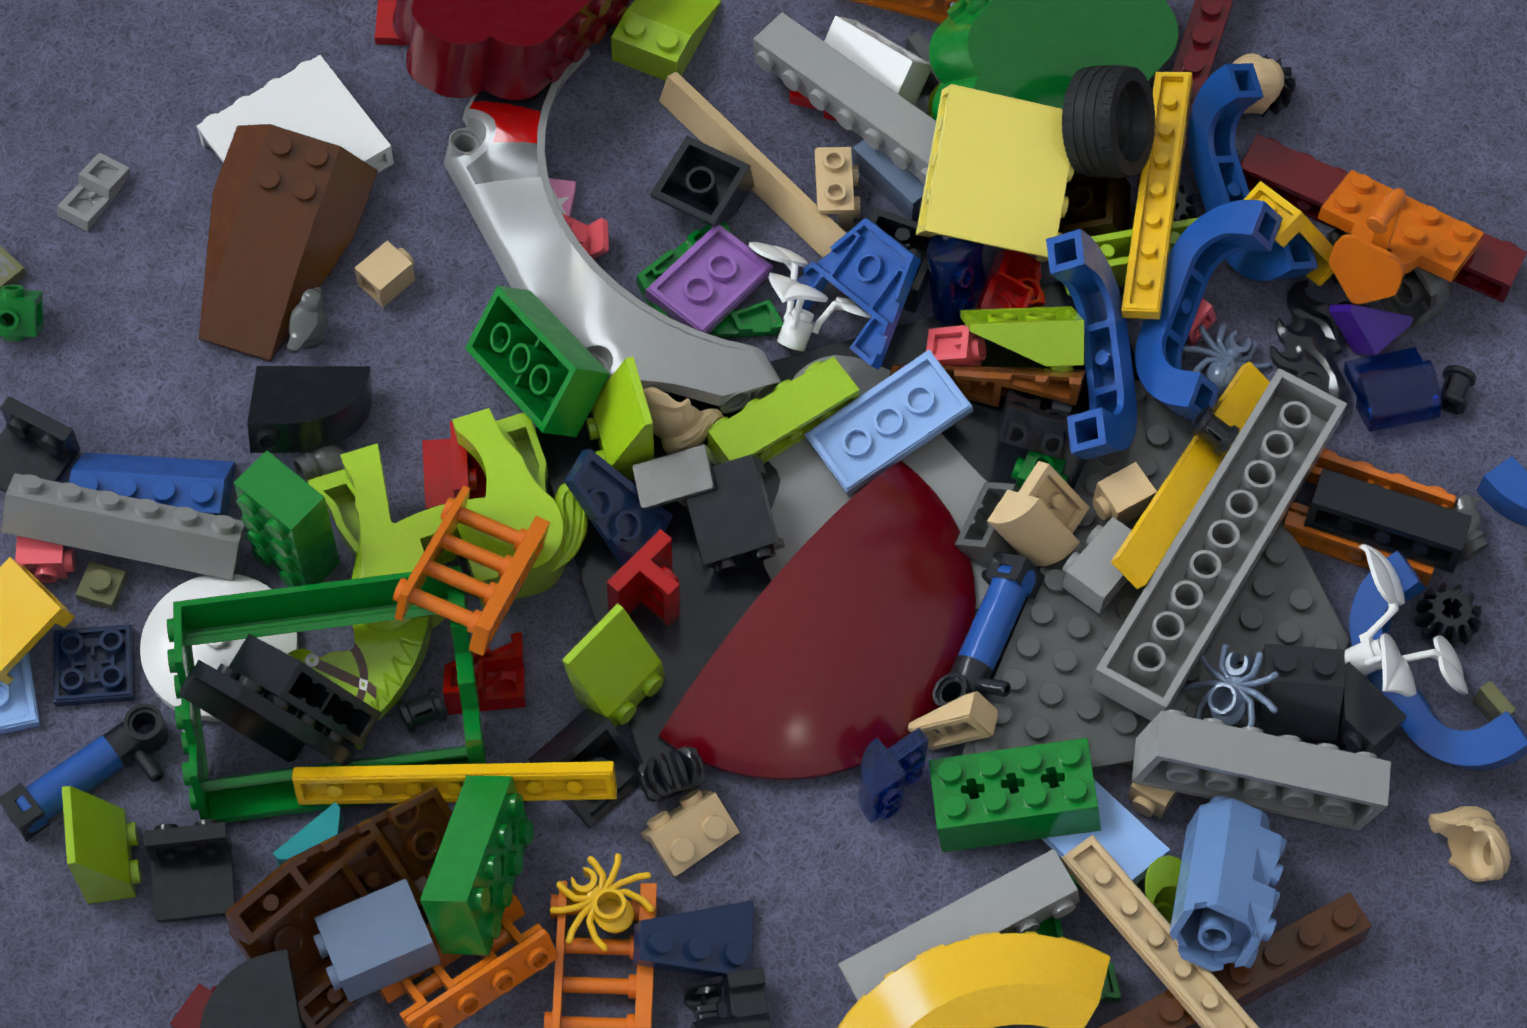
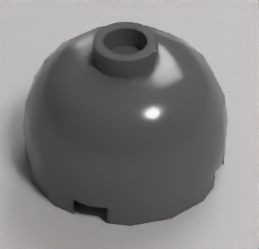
M1417 266L1410 273L1404 274L1400 289L1394 296L1380 299V302L1388 312L1413 316L1412 324L1409 327L1416 328L1435 319L1442 313L1450 299L1451 285L1449 281ZM1418 303V304L1415 306L1414 309H1408V310H1405V309H1404V307H1410V306H1412V305Z

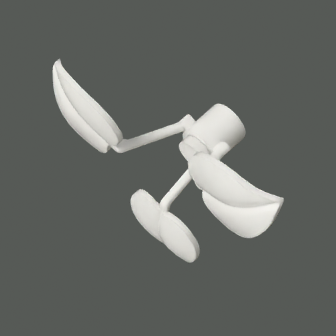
M749 242L748 247L768 259L784 263L791 271L790 278L775 273H770L768 277L782 303L787 301V309L783 318L784 323L777 339L778 343L804 352L811 333L818 334L822 324L837 310L871 318V315L852 299L836 297V300L828 306L817 321L813 322L814 314L802 309L804 300L827 302L828 297L822 292L797 281L798 266L805 268L808 262L800 255L786 248L759 242Z
M1362 544L1358 546L1366 553L1374 583L1382 597L1388 602V610L1367 632L1359 635L1361 643L1345 650V665L1350 662L1364 676L1382 669V691L1396 692L1406 697L1416 695V685L1407 662L1433 658L1438 661L1440 671L1447 683L1458 693L1464 696L1469 694L1460 660L1452 645L1443 636L1438 635L1433 638L1435 649L1402 656L1395 641L1389 634L1384 633L1379 639H1372L1374 634L1398 611V605L1405 604V597L1399 576L1389 560L1381 552L1369 545Z

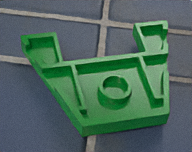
M726 222L720 224L732 234ZM707 224L700 231L696 229L687 236L683 244L675 250L670 249L637 274L636 284L650 307L673 319L647 299L645 291L702 238L712 226ZM769 299L738 311L733 310L709 334L719 338L779 335L783 322Z

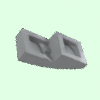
M99 152L78 174V185L57 206V216L88 232L124 185L130 174V168Z

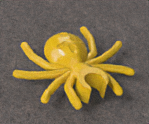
M616 853L614 864L607 880V875L599 862L593 856H589L587 861L596 871L595 873L592 869L583 867L584 876L590 879L589 884L585 886L578 885L575 879L571 877L572 892L563 882L558 881L556 884L557 888L570 900L579 903L563 907H551L550 913L564 914L582 909L569 928L565 940L566 943L571 944L573 942L578 927L584 917L587 916L586 925L593 942L602 951L606 952L608 946L598 936L593 922L594 919L599 927L609 933H621L628 929L633 922L634 911L624 895L640 902L648 912L653 913L655 908L645 897L626 888L619 889L637 880L649 879L651 873H637L618 880L613 884L622 859L621 854Z

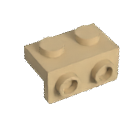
M818 147L814 153L818 214H837V225L845 232H849L853 228L854 218H860V196H854L853 187H858L859 185L858 165H852L851 147Z
M699 788L688 792L679 800L681 805L669 813L662 811L647 821L648 827L640 832L642 838L651 843L671 876L676 877L740 833L716 792L705 789L701 791Z

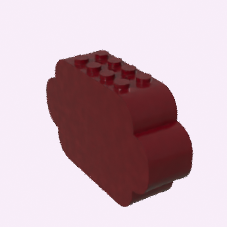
M397 0L396 9L393 14V29L396 35L410 46L406 54L408 73L416 82L429 90L450 98L470 97L485 90L503 99L522 100L535 96L552 81H558L570 64L579 62L590 46L600 43L605 33L614 25L618 26L629 7L630 0Z

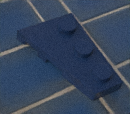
M591 449L581 451L564 481L621 567L660 529L665 532L673 518V515L662 506L648 510L643 509L640 506L637 486Z
M753 900L641 920L634 925L633 965L710 977L722 976L723 979L726 978L727 972L752 969Z

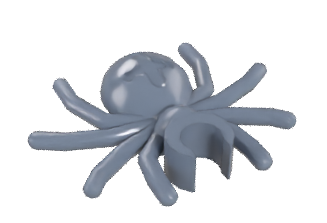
M1222 323L1219 327L1215 344L1204 325H1199V332L1211 349L1184 346L1183 352H1194L1210 356L1204 358L1193 371L1200 372L1210 363L1211 365L1206 370L1205 376L1220 388L1218 394L1222 395L1240 367L1252 359L1257 350L1258 342L1253 341L1251 344L1250 337H1248L1238 346L1234 341L1237 330L1233 331L1223 340L1227 325ZM1270 362L1263 364L1252 363L1258 370H1266L1272 366Z
M1223 644L1219 658L1220 672L1202 654L1199 657L1202 665L1218 680L1197 681L1183 687L1185 692H1189L1196 688L1212 686V689L1206 692L1198 704L1194 718L1201 719L1203 709L1208 703L1213 718L1224 721L1225 725L1234 726L1243 719L1248 706L1249 720L1247 727H1254L1255 708L1254 701L1250 696L1265 704L1272 713H1277L1278 709L1270 699L1257 690L1250 688L1269 683L1279 676L1278 672L1274 671L1268 676L1252 680L1256 677L1262 664V652L1256 654L1255 660L1253 657L1245 655L1243 666L1238 669V661L1241 655L1235 652H1231L1228 655L1229 646L1228 644Z

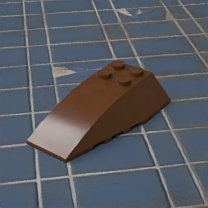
M272 124L237 126L212 194L199 340L271 362L290 335L289 320L291 312L300 303L303 293L308 289L321 286L326 277H329L336 267L337 261L344 250L348 249L354 240L378 170L341 146Z
M432 786L289 858L225 912L229 933L247 960L274 951L288 950L292 961L304 1028L327 1027L357 1001L354 1000L349 1003L343 988L334 990L326 971L327 967L333 965L330 956L322 959L313 938L314 935L320 933L314 919L315 917L406 879L423 920L426 918L427 915L420 899L453 813L436 787Z

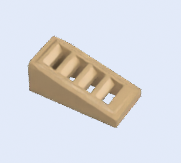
M976 691L961 696L910 722L908 730L930 750H936L993 736L998 710Z

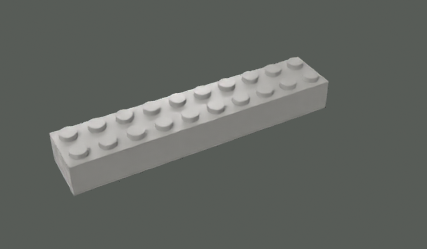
M1280 368L1277 370L1095 669L1090 688L1150 721L1160 711L1170 710L1198 663L1199 657L1204 653L1339 426L1347 403Z

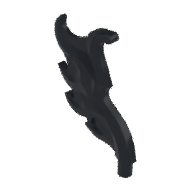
M1308 280L1299 281L1291 287L1287 296V307L1292 315V324L1285 326L1282 320L1277 318L1275 325L1277 336L1284 345L1285 352L1280 353L1275 346H1271L1270 358L1278 369L1280 368L1290 374H1294L1297 378L1347 403L1348 390L1346 381L1334 362V356L1341 354L1345 339L1329 312L1330 305L1335 304L1321 303L1311 299L1305 292V288L1309 284ZM1343 301V302H1341V303H1339V304H1337V305H1356V304H1353V303L1350 302V301ZM1364 304L1357 305V306L1372 308V307H1370V306H1368V305H1364Z

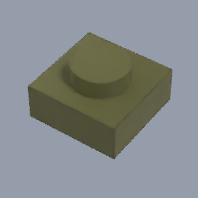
M89 561L75 594L77 600L114 610L128 578L126 571Z

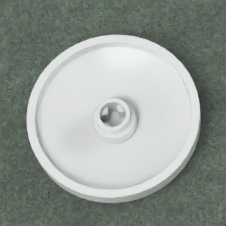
M234 574L233 580L204 575L180 584L157 603L143 628L140 656L143 670L151 688L167 706L175 710V706L181 705V699H177L174 687V675H177V673H170L167 659V650L174 649V642H169L167 633V619L173 618V602L270 590V587L258 580L239 574ZM297 632L256 637L287 654L299 647ZM245 639L192 645L194 664L200 660L216 670L221 663L229 667ZM200 709L202 721L220 722V720Z

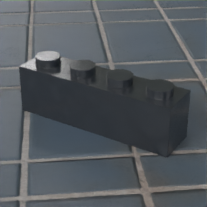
M1322 468L1304 526L1360 544H1366L1391 554L1398 550L1406 559L1453 573L1462 554L1472 516L1452 508L1439 506L1414 496H1408L1383 488L1380 485L1364 482L1342 473Z

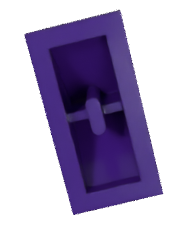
M1330 305L1329 310L1351 350L1357 355H1377L1407 329L1413 320V316L1357 305Z

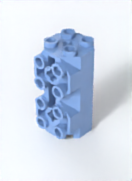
M1225 796L1213 797L1209 803L1199 806L1187 826L1170 927V935L1173 941L1176 939L1179 944L1178 952L1181 958L1212 972L1223 970L1224 964L1234 963V968L1240 966L1251 968L1257 957L1258 946L1261 940L1268 942L1276 926V919L1272 918L1271 914L1276 908L1280 897V892L1275 891L1274 887L1277 885L1283 871V865L1277 862L1282 856L1287 842L1281 835L1271 831L1269 827L1270 820L1265 813L1234 798L1229 799Z

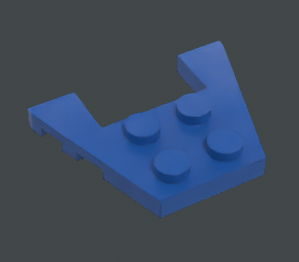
M865 218L830 246L832 251L818 263L812 261L803 269L804 274L797 281L820 292L831 282L871 315L870 320L849 349L870 366L879 370L921 259L877 224ZM804 300L802 309L809 311L815 301Z

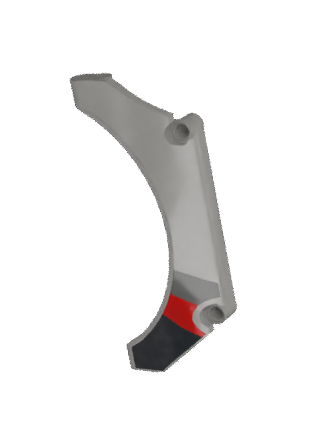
M589 49L585 51L579 62H573L564 70L558 81H552L533 97L522 100H509L494 96L485 90L473 95L464 110L462 118L467 127L457 129L451 133L444 158V166L511 288L532 291L610 373L607 381L625 358L633 356L643 389L655 387L661 391L719 406L723 413L742 410L749 401L755 398L761 400L773 392L775 387L781 383V380L764 351L751 345L725 340L698 331L667 317L645 304L620 286L593 260L566 223L555 200L548 177L545 157V131L548 115L556 96L566 80L590 56Z

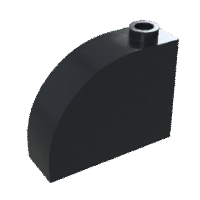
M257 366L247 421L250 453H265L266 451L270 453L308 452L331 446L352 435L362 426L370 413L372 405L370 366Z
M248 634L229 665L230 669L259 684L267 692L278 696L289 703L291 707L305 713L318 721L320 725L327 727L359 747H362L382 714L305 663L251 634Z
M284 949L259 955L232 970L211 994L202 1015L200 1028H303L292 961L288 950Z

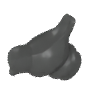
M320 287L306 290L302 295L300 303L291 312L289 320L290 339L287 344V350L290 353H299L302 348H315L323 342L326 336L328 318L323 306L324 298Z
M335 445L318 450L300 452V455L293 458V465L297 475L308 483V480L344 469L341 454L348 452H342Z
M1468 494L1459 496L1453 507L1458 512L1472 516L1464 548L1460 556L1464 562L1478 555L1489 546L1488 541L1485 539V532L1480 530L1482 518L1477 510V506L1481 498Z

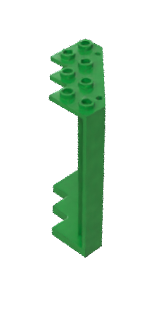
M461 565L449 567L462 573ZM412 572L173 602V618L167 619V633L169 642H174V649L167 650V659L170 673H177V675H174V687L177 699H181V705L175 706V720L177 729L185 730L181 732L184 755H189V762L182 763L183 780L185 786H192L189 787L191 810H198L201 820L214 819L219 822L228 823L326 810L332 804L298 805L292 780L294 768L209 778L201 710L180 696V688L195 666L192 645L246 639L248 634L254 637H263L397 620L395 619L398 602L393 600V595L400 579L405 578L408 580ZM429 576L427 577L420 590L467 609L464 591ZM412 604L404 618L436 614ZM450 620L466 745L355 759L351 761L349 766L487 764L473 652L469 650L471 636L470 632H467L468 627ZM337 762L301 767H328L342 765ZM338 804V805H339L340 808H343V807H351V806L366 805V804Z

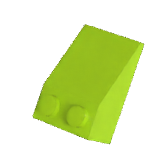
M635 0L625 11L611 36L612 60L666 81L667 76L675 72L682 76L717 13L721 1Z
M1072 306L960 310V318L970 332L1044 366H1051L1052 371L1068 372L1072 371L1075 365H1084V319Z
M633 356L625 358L606 382L591 409V417L586 418L589 438L591 441L597 439L600 448L595 453L630 481L635 480L633 465L654 459L653 421Z
M618 603L562 659L578 703L585 709H590L608 717L615 728L619 724H626L634 716L637 710L636 706L646 696H653L663 685V678L666 676L661 660L625 609Z
M72 786L62 787L67 865L87 904L136 897L135 884L142 883L139 859L133 860L132 846L139 845L136 821L130 822L125 809Z

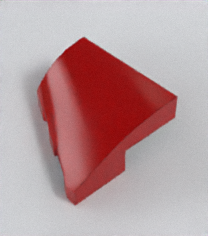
M1002 249L994 258L976 309L1042 307L1045 304L1044 291L1040 287V278L1042 277L1040 261H1036V259L1025 253Z
M522 632L511 634L512 642L493 651L488 647L484 656L474 652V670L480 712L526 707L524 639ZM456 660L444 665L443 695L448 715L462 713Z

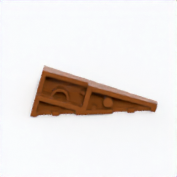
M893 364L890 376L907 364ZM942 365L966 399L995 407L999 406L1001 396H1006L1008 388L1041 396V406H1043L1045 398L1076 405L1081 395L1086 373L1085 369L1057 372L1052 371L1051 368Z

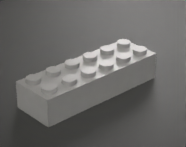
M1179 710L1160 711L1136 737L1132 783L1206 799L1225 796L1229 799L1234 798L1261 811L1359 831L1388 807L1391 761L1378 759L1375 754L1370 752H1346L1339 750V747L1333 744H1310L1301 742L1302 740L1299 737L1293 735L1278 737L1265 734L1263 730L1256 727L1237 728L1225 725V722L1220 719L1206 718L1201 720L1187 717L1186 713Z

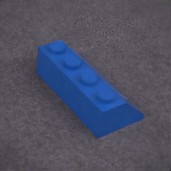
M83 452L71 469L69 483L98 491H112L118 495L137 499H150L165 505L189 507L195 511L228 516L235 462Z

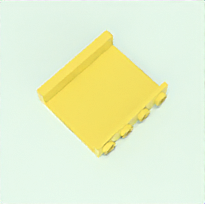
M950 84L942 89L916 235L928 238L941 235L1037 256L1036 261H1047L1046 239L1062 234L1058 232L1060 218H1064L1069 202L1068 197L1065 196L1066 184L1071 181L1074 174V169L1068 161L1069 159L1066 156L1063 144L1062 109Z

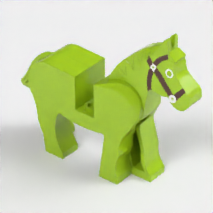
M487 408L452 419L458 444L478 461L487 478L485 498L468 499L466 508L519 531L521 528L528 530L535 516L550 522L544 548L515 600L548 590L559 580L565 565L579 551L587 534L588 516L565 483L558 488L554 500L547 494V463L533 423L524 412L495 421L490 409ZM378 443L341 454L344 469L308 480V484L325 497L328 513L337 526L340 538L355 558L352 579L412 572L442 522L440 517L445 504L421 511L397 523L392 522ZM462 523L458 524L452 534L457 538L502 557H505L507 554L513 556L516 552L513 550L514 545ZM444 549L437 563L446 564L453 561L457 555ZM465 558L471 577L489 585L491 582L498 584L501 577H498L499 572ZM478 598L481 607L484 608L485 604H483V599ZM436 614L404 618L402 621L389 620L353 625L355 643L351 650L333 651L319 657L310 650L296 649L289 652L288 655L305 663L381 712L382 714L378 719L380 720L394 707L416 676L425 658L432 629L445 619ZM365 742L363 743L362 747L355 745L358 750H361L364 747Z

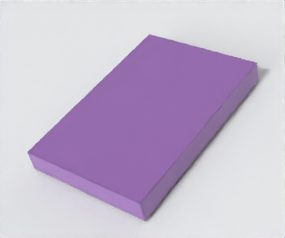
M718 225L715 228L712 227L646 289L645 297L674 320L709 334L769 277V274L773 272L774 266L724 227Z

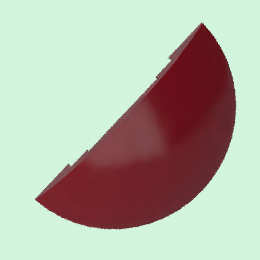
M899 461L855 494L801 547L758 596L690 686L663 727L658 738L675 750L682 747L696 748L699 756L702 757L704 764L741 776L771 780L809 779L853 769L880 757L912 735L908 730L909 723L939 708L933 700L934 686L939 679L950 673L975 618L976 597L971 561L969 557L955 546L960 530L934 490L909 466Z

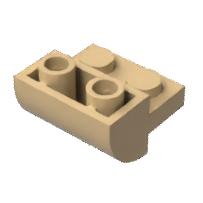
M1038 461L1019 492L1007 490L987 521L1020 556H1027L1035 566H1048L1061 561L1078 546L1080 541L1073 533L1090 507L1050 464Z

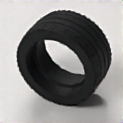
M1124 65L1090 66L1079 69L1071 78L1063 102L1062 137L1068 161L1080 175L1095 178L1130 177L1139 174L1147 164L1155 134V106L1149 82L1145 74L1138 68Z

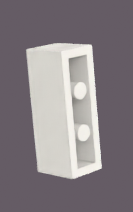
M835 16L824 40L825 43L914 105L916 104L932 69L930 63L857 20Z

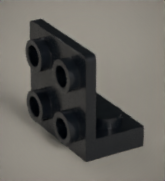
M8 396L0 407L6 421V428L0 435V490L5 493L7 492L14 473L35 475L41 479L58 482L81 450L73 429Z

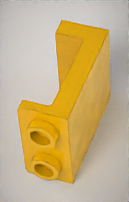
M1260 181L1243 200L1265 201L1283 218L1275 238V242L1284 248L1296 234H1301L1312 246L1318 268L1305 276L1317 286H1321L1334 273L1329 264L1333 246L1299 209Z
M11 557L0 567V681L7 685L14 680L9 671L55 624L65 628L75 618L24 565Z

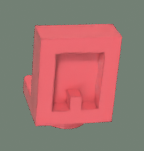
M562 213L575 237L593 260L608 252L609 235L607 220L600 218L586 225Z
M966 325L931 328L928 331L926 351L930 350L941 365L981 366L982 360L986 358L987 350L984 339L970 332Z

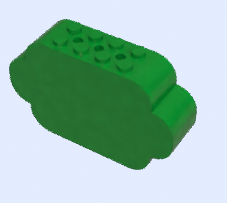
M959 0L947 10L949 16L938 26L930 41V63L935 75L942 83L933 99V119H937L942 89L950 84L1063 109L1068 84L1073 75L1084 67L1097 65L1136 67L1145 74L1147 81H1149L1171 57L1176 48L1178 25L1175 15L1166 3L1167 0Z

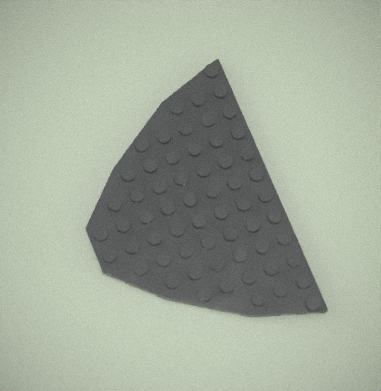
M1134 380L1137 401V427L1134 440L1126 450L1086 460L1074 488V491L1090 507L1073 533L1080 543L1061 561L1052 565L1041 566L1040 571L1045 575L1035 599H1027L994 679L1009 682L1011 692L1007 697L991 694L986 696V699L998 710L994 734L987 738L967 742L962 755L1088 738L1093 773L1100 772L1102 768L1119 765L1133 766L1136 737L1151 721L1090 687L1095 669L1146 585L1136 589L1128 580L1104 610L1098 614L1062 588L1065 572L1062 569L1074 552L1081 554L1088 546L1086 540L1092 530L1098 524L1104 527L1108 522L1107 519L1102 520L1098 516L1093 506L1097 482L1136 462L1156 491H1158L1194 438L1188 434L1191 422L1176 415L1145 389L1139 380ZM1141 515L1124 525L1132 530ZM1282 522L1203 653L1208 662L1218 672H1220L1219 658L1223 644H1228L1229 646L1228 655L1231 652L1241 655L1238 661V669L1243 666L1245 655L1253 657L1255 660L1256 654L1262 652L1265 643L1346 650L1349 638L1301 546L1290 532L1283 527ZM1199 659L1184 686L1197 681L1218 679L1205 669ZM1258 673L1252 680L1258 679ZM1212 686L1196 688L1189 692H1185L1182 688L1170 710H1179L1186 713L1187 717L1194 718L1198 704L1206 692L1212 689ZM1257 686V687H1250V688L1255 689V690L1258 691V686ZM1250 696L1254 701V727L1257 728V699L1253 696ZM1208 703L1203 709L1201 720L1213 718ZM1248 706L1243 719L1233 727H1247L1249 720Z

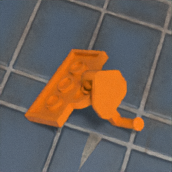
M1354 170L1347 174L1322 205L1318 215V219L1349 233L1341 236L1334 244L1329 264L1348 299L1356 305L1394 296L1400 289L1404 274L1410 273L1417 266L1452 283L1480 245L1485 233L1466 222L1459 221L1438 211L1435 207L1407 196L1403 188L1392 189Z

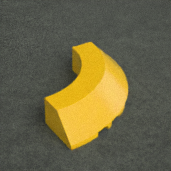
M1025 931V933L1003 934L990 932L969 936V939L957 941L946 946L941 944L917 955L916 959L908 962L894 972L892 970L884 976L885 979L857 1001L837 1028H995L1007 1025L1085 1028L1100 1002L1110 956L1078 941L1062 936L1058 938L1040 935L1036 932Z

